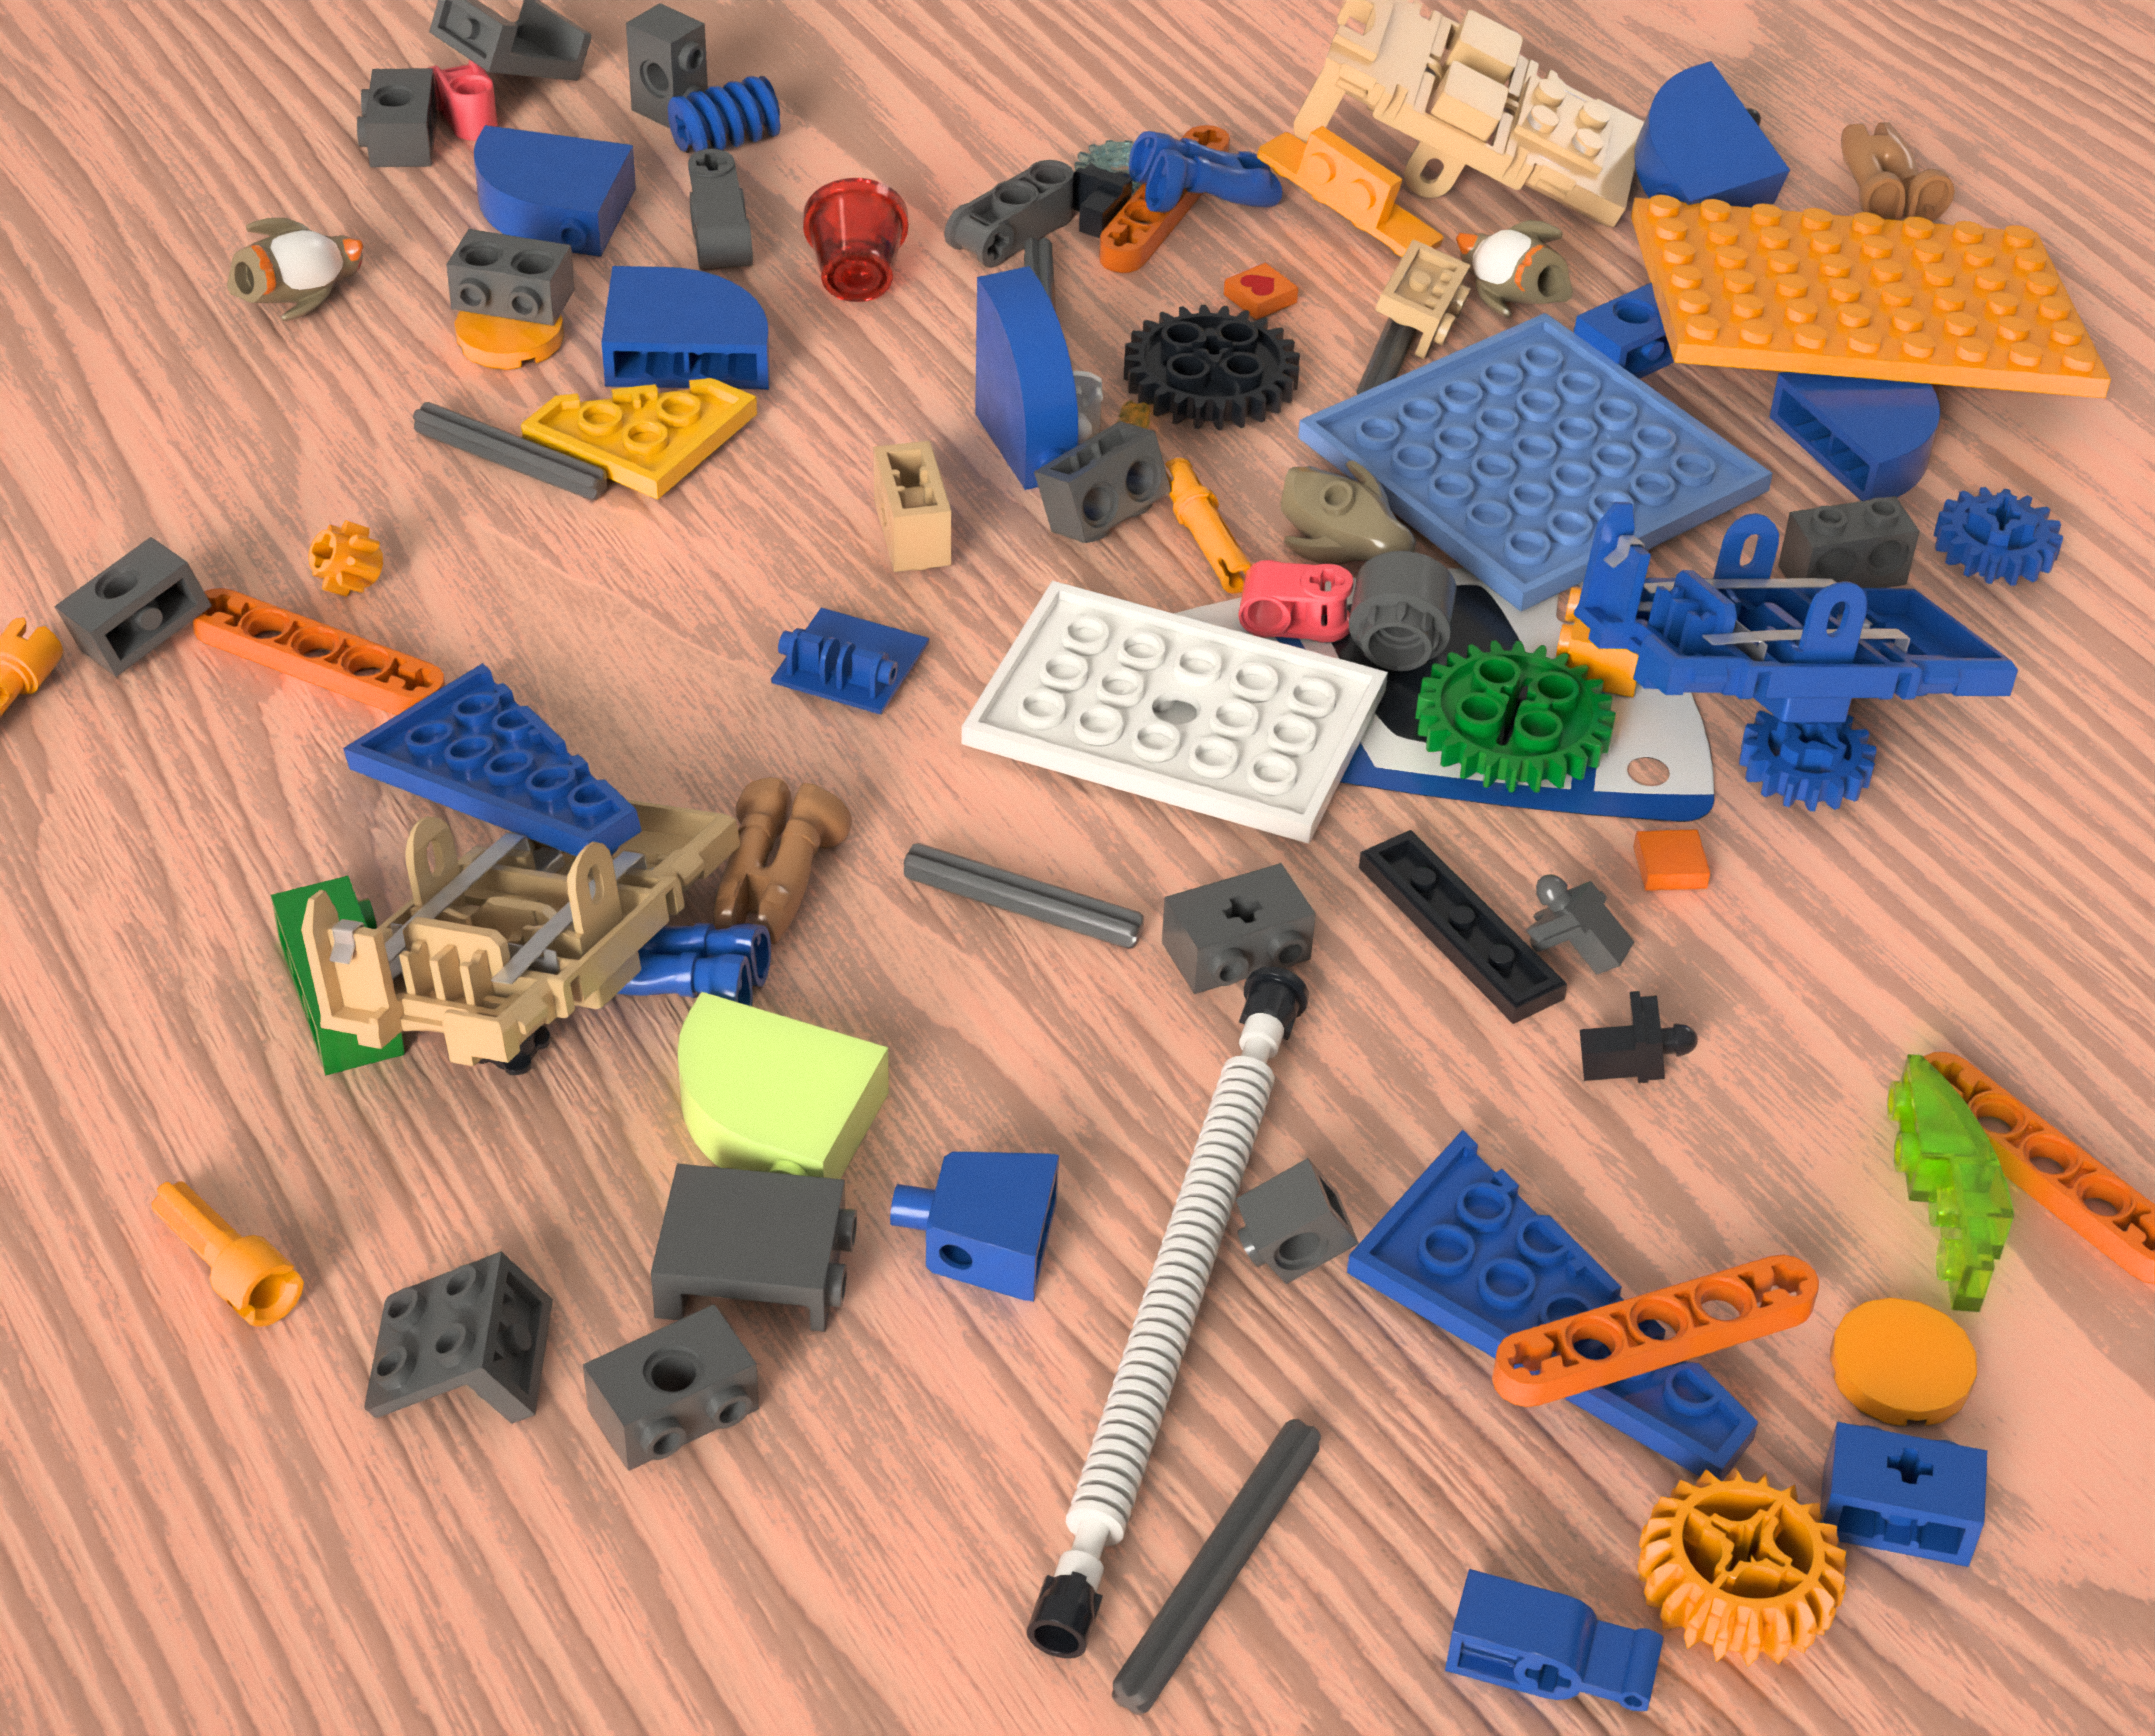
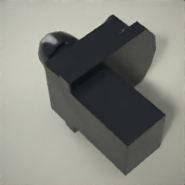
M1089 163L1084 169L1079 167L1074 172L1073 209L1080 212L1079 232L1100 238L1102 231L1131 198L1133 182L1128 173L1125 171L1113 173L1098 168L1092 163Z
M1640 991L1630 992L1632 1025L1580 1030L1584 1081L1637 1077L1638 1083H1648V1080L1665 1079L1663 1055L1676 1054V1057L1689 1054L1696 1048L1698 1036L1693 1028L1684 1024L1676 1023L1673 1024V1027L1661 1028L1657 995L1640 997Z

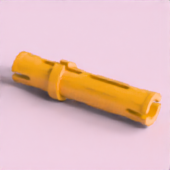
M1181 457L1167 461L1165 465L1174 477L1172 481L1167 473L1171 492L1168 494L1174 503V516L1181 525L1184 524L1185 527L1189 528L1218 576L1222 588L1232 594L1242 592L1244 578L1240 570L1246 576V572L1252 564L1245 556L1219 513V502L1216 495L1211 489L1208 490L1206 486L1202 485L1190 461Z

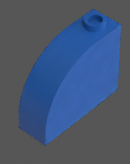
M1712 61L1679 72L1659 89L1635 145V168L1639 181L1649 199L1654 195H1668L1678 199L1680 202H1685L1687 205L1701 203L1707 199L1721 200L1731 206L1752 208L1753 205L1761 203L1771 205L1775 203L1790 172L1789 167Z
M488 125L484 126L475 143L474 164L478 202L484 217L494 228L505 235L571 245L572 253L602 256L636 190L633 145Z
M612 266L601 341L605 387H635L656 384L658 388H690L689 380L713 378L737 389H769L768 322L763 308L749 292L725 278L694 269Z
M1030 266L977 277L975 414L1024 490L1038 487L1034 474L1035 470L1078 446L1077 396L1067 345L1050 298Z
M1781 372L1778 373L1769 417L1860 501H1865L1873 498L1899 497L1912 489L1922 479L1928 467L1940 419V404L1932 385L1927 383Z

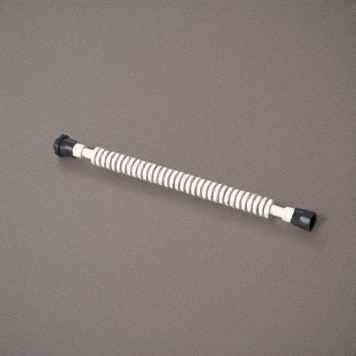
M1261 967L1251 972L1246 979L1243 993L1246 1002L1239 1019V1023L1245 1024L1239 1041L1242 1054L1241 1056L1228 1059L1223 1065L1221 1076L1218 1079L1217 1087L1190 1160V1165L1187 1168L1181 1185V1191L1173 1208L1172 1217L1169 1220L1167 1231L1164 1234L1162 1245L1158 1251L1153 1272L1150 1274L1148 1286L1145 1289L1143 1300L1140 1303L1128 1343L1125 1346L1123 1357L1113 1381V1386L1110 1389L1108 1400L1104 1406L1098 1430L1095 1432L1093 1444L1089 1449L1082 1475L1077 1484V1490L1073 1495L1071 1506L1066 1515V1525L1070 1532L1075 1535L1072 1548L1060 1556L1054 1576L1047 1575L1045 1577L1026 1633L1030 1642L1046 1654L1059 1658H1076L1086 1651L1103 1599V1595L1097 1593L1104 1572V1566L1100 1561L1104 1546L1118 1544L1124 1537L1126 1524L1129 1522L1131 1509L1134 1507L1136 1494L1139 1492L1141 1480L1145 1474L1147 1462L1150 1459L1152 1447L1154 1446L1157 1432L1159 1431L1166 1405L1171 1395V1389L1174 1386L1176 1374L1179 1371L1181 1360L1183 1359L1186 1345L1195 1323V1317L1198 1314L1200 1303L1202 1302L1204 1291L1218 1254V1248L1221 1245L1227 1221L1230 1218L1236 1195L1238 1194L1240 1183L1253 1149V1143L1256 1140L1262 1117L1264 1116L1266 1105L1274 1086L1275 1076L1272 1069L1267 1065V1061L1278 1053L1282 1039H1289L1296 1018L1301 1016L1308 1005L1309 991L1306 984L1288 969L1282 967Z

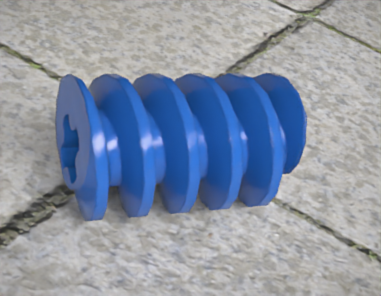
M749 76L743 79L741 83L730 81L723 88L712 86L705 93L693 91L687 95V98L675 96L669 100L668 120L675 144L683 152L687 151L689 145L692 146L694 152L708 149L707 140L710 141L714 149L725 150V135L728 136L733 146L740 147L744 144V130L751 141L758 142L762 139V125L769 136L776 137L780 134L779 103L773 86L765 76H760L759 78Z

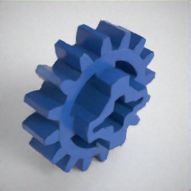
M1980 487L1979 494L1976 497L1963 490L1959 492L1957 501L1951 499L1945 501L1943 511H1939L1933 536L1937 537L1936 551L1948 552L1945 563L1948 565L1963 564L1965 566L1964 576L1970 577L1979 572V576L1984 577L1985 582L1988 584H1992L1999 577H2004L2010 586H2016L2018 577L2021 575L2025 579L2035 582L2040 571L2045 573L2052 571L2054 561H2057L2063 541V536L2059 534L2061 523L2057 520H2048L2050 514L2048 507L2036 509L2031 507L2032 497L2028 495L2017 500V496L2012 495L2009 489H2003L2001 493L1992 495L1986 487Z
M1760 710L1756 713L1754 724L1747 723L1745 726L1739 765L1747 767L1745 776L1747 782H1763L1761 795L1768 797L1778 793L1783 796V806L1789 808L1796 800L1805 802L1808 811L1815 812L1818 802L1825 801L1828 806L1836 810L1840 809L1842 797L1856 802L1860 797L1861 789L1869 787L1875 766L1874 759L1877 749L1876 746L1867 744L1870 734L1867 729H1851L1854 717L1847 715L1846 722H1783L1774 715Z

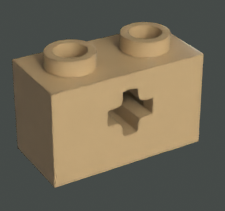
M920 441L874 446V502L894 572L907 570L921 571L928 568L951 566V508L931 442Z

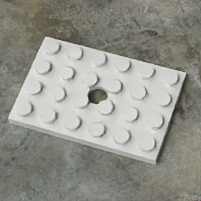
M1052 581L963 723L962 744L1309 844L1386 691L1388 672ZM1175 701H1182L1196 708L1197 718L1184 724H1171L1160 720L1153 711L1168 710L1175 704Z

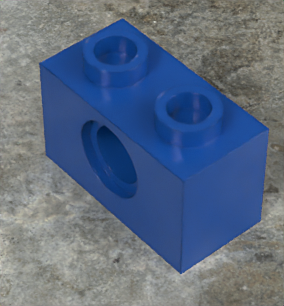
M1652 282L1576 317L1574 333L1639 379L1674 363L1655 300Z

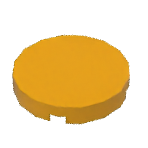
M459 311L454 322L456 341L458 346L462 347L463 355L470 361L488 368L517 369L522 367V360H529L534 357L535 362L540 363L548 359L560 348L564 338L561 314L554 326Z
M1890 1297L1864 1302L1845 1314L1834 1333L1830 1346V1362L1832 1360V1365L1835 1369L1833 1378L1840 1392L1860 1411L1888 1424L1906 1426L1908 1420L1920 1421L1927 1419L1925 1426L1944 1422L1962 1410L1972 1392L1977 1377V1353L1966 1332L1945 1313L1919 1301Z

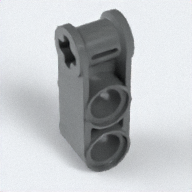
M704 149L693 153L688 162L692 192H690L689 196L693 236L696 239L699 269L752 266L753 253L750 224L748 218L746 219L743 189L739 187L733 156L720 149Z
M1042 160L1033 163L1027 170L1007 181L998 183L992 190L973 201L960 205L953 211L945 226L944 237L946 243L954 249H967L977 255V259L981 264L992 268L998 266L1006 258L1021 249H1024V243L1029 238L1033 237L1038 240L1055 229L1066 226L1072 219L1074 180L1072 167L1057 160Z

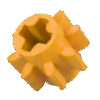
M345 520L341 528L330 524L327 530H323L316 535L309 549L308 560L313 570V576L324 579L322 584L323 590L347 597L350 590L363 593L365 587H369L376 582L383 567V553L379 548L380 542L368 538L370 528Z

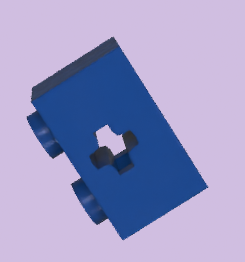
M1837 1422L1823 1469L1820 1505L1822 1518L1820 1523L1836 1525L1839 1542L1969 1567L1985 1523L1988 1450L1962 1446L1948 1440H1931L1884 1431L1875 1426H1858Z

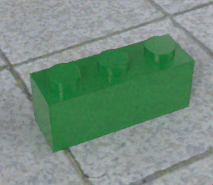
M349 876L271 894L279 942L325 1076L405 1055L401 1032L382 1049L359 1045L356 1034L321 1028V1013L301 929L308 899L319 890H324L328 894L338 912L339 921L345 919L363 922L366 928H377L369 898L357 900Z

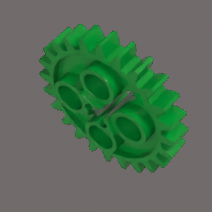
M1496 640L1491 641L1490 652L1483 653L1478 647L1471 644L1468 645L1466 659L1450 652L1447 656L1446 666L1434 663L1432 665L1431 678L1423 677L1421 692L1418 694L1415 717L1419 719L1417 733L1419 736L1427 737V752L1442 751L1441 766L1447 767L1457 763L1461 764L1460 778L1462 779L1471 777L1477 772L1483 775V787L1489 788L1496 779L1505 780L1508 791L1513 793L1517 788L1518 782H1527L1529 787L1535 793L1540 792L1542 780L1546 779L1560 789L1564 788L1566 774L1582 780L1585 776L1586 766L1598 768L1602 753L1608 754L1616 712L1611 711L1613 697L1612 695L1602 694L1604 683L1602 679L1587 680L1589 667L1586 664L1571 669L1567 667L1569 654L1567 653L1550 659L1546 657L1547 649L1545 645H1540L1534 653L1525 652L1522 641H1516L1512 651H1504ZM1528 686L1526 700H1523L1518 708L1510 740L1507 745L1502 746L1504 730L1510 728L1516 710L1517 698L1522 688Z

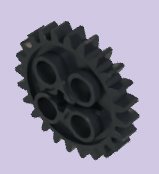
M1201 305L1199 313L1192 314L1182 306L1179 307L1178 317L1160 312L1159 323L1145 320L1143 321V331H1132L1131 342L1125 344L1123 379L1128 381V393L1138 394V405L1154 404L1153 415L1156 417L1167 412L1173 413V424L1177 425L1185 418L1193 419L1195 429H1200L1205 421H1212L1217 430H1222L1224 421L1232 420L1235 425L1244 428L1245 417L1249 416L1262 423L1265 421L1266 411L1279 414L1282 402L1291 403L1293 390L1298 389L1300 353L1294 352L1295 342L1293 339H1283L1284 329L1282 327L1268 330L1269 319L1266 317L1252 322L1249 321L1248 310H1244L1237 316L1229 315L1228 306H1223L1218 313H1210L1206 305Z

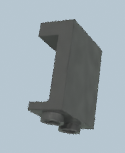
M438 0L429 33L487 72L574 81L579 80L591 42V34L540 0H524L516 22H510L478 0Z
M677 1163L651 1269L654 1318L669 1320L684 1318L688 1296L699 1295L806 1306L810 1310V1330L825 1332L830 1306L842 1307L845 1297L847 1265L839 1264L841 1251L853 1252L856 1238L857 1210L845 1209V1180Z

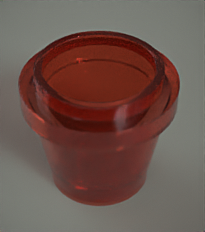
M866 178L840 179L816 190L809 197L804 207L803 230L807 242L814 249L824 288L834 297L849 302H865L876 299L890 288L898 251L907 237L909 228L908 209L902 197L888 185Z

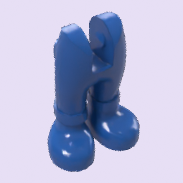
M1155 131L1141 133L1131 148L1128 165L1129 175L1132 181L1147 184L1145 201L1150 211L1161 213L1170 211L1180 200L1185 188L1191 193L1205 192L1231 203L1251 207L1270 208L1277 205L1282 198V186L1276 175L1271 172L1270 166L1258 159L1257 154L1250 151H1238V153L1224 152L1201 145L1193 139L1182 138L1178 140L1169 134Z
M697 922L694 926H664L638 950L641 971L617 994L639 996L678 994L679 996L695 998L701 992L752 1006V986L762 987L769 973L771 963L769 931L766 926L750 923L735 924L729 928L716 930L712 923Z

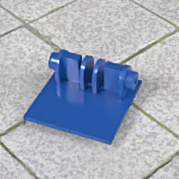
M821 607L806 629L796 628L793 632L784 631L778 643L779 654L786 655V658L772 676L771 683L882 715L929 644V638Z

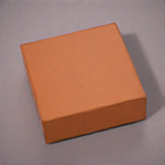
M1698 829L1636 831L1633 848L1645 891L1707 889L1710 869Z

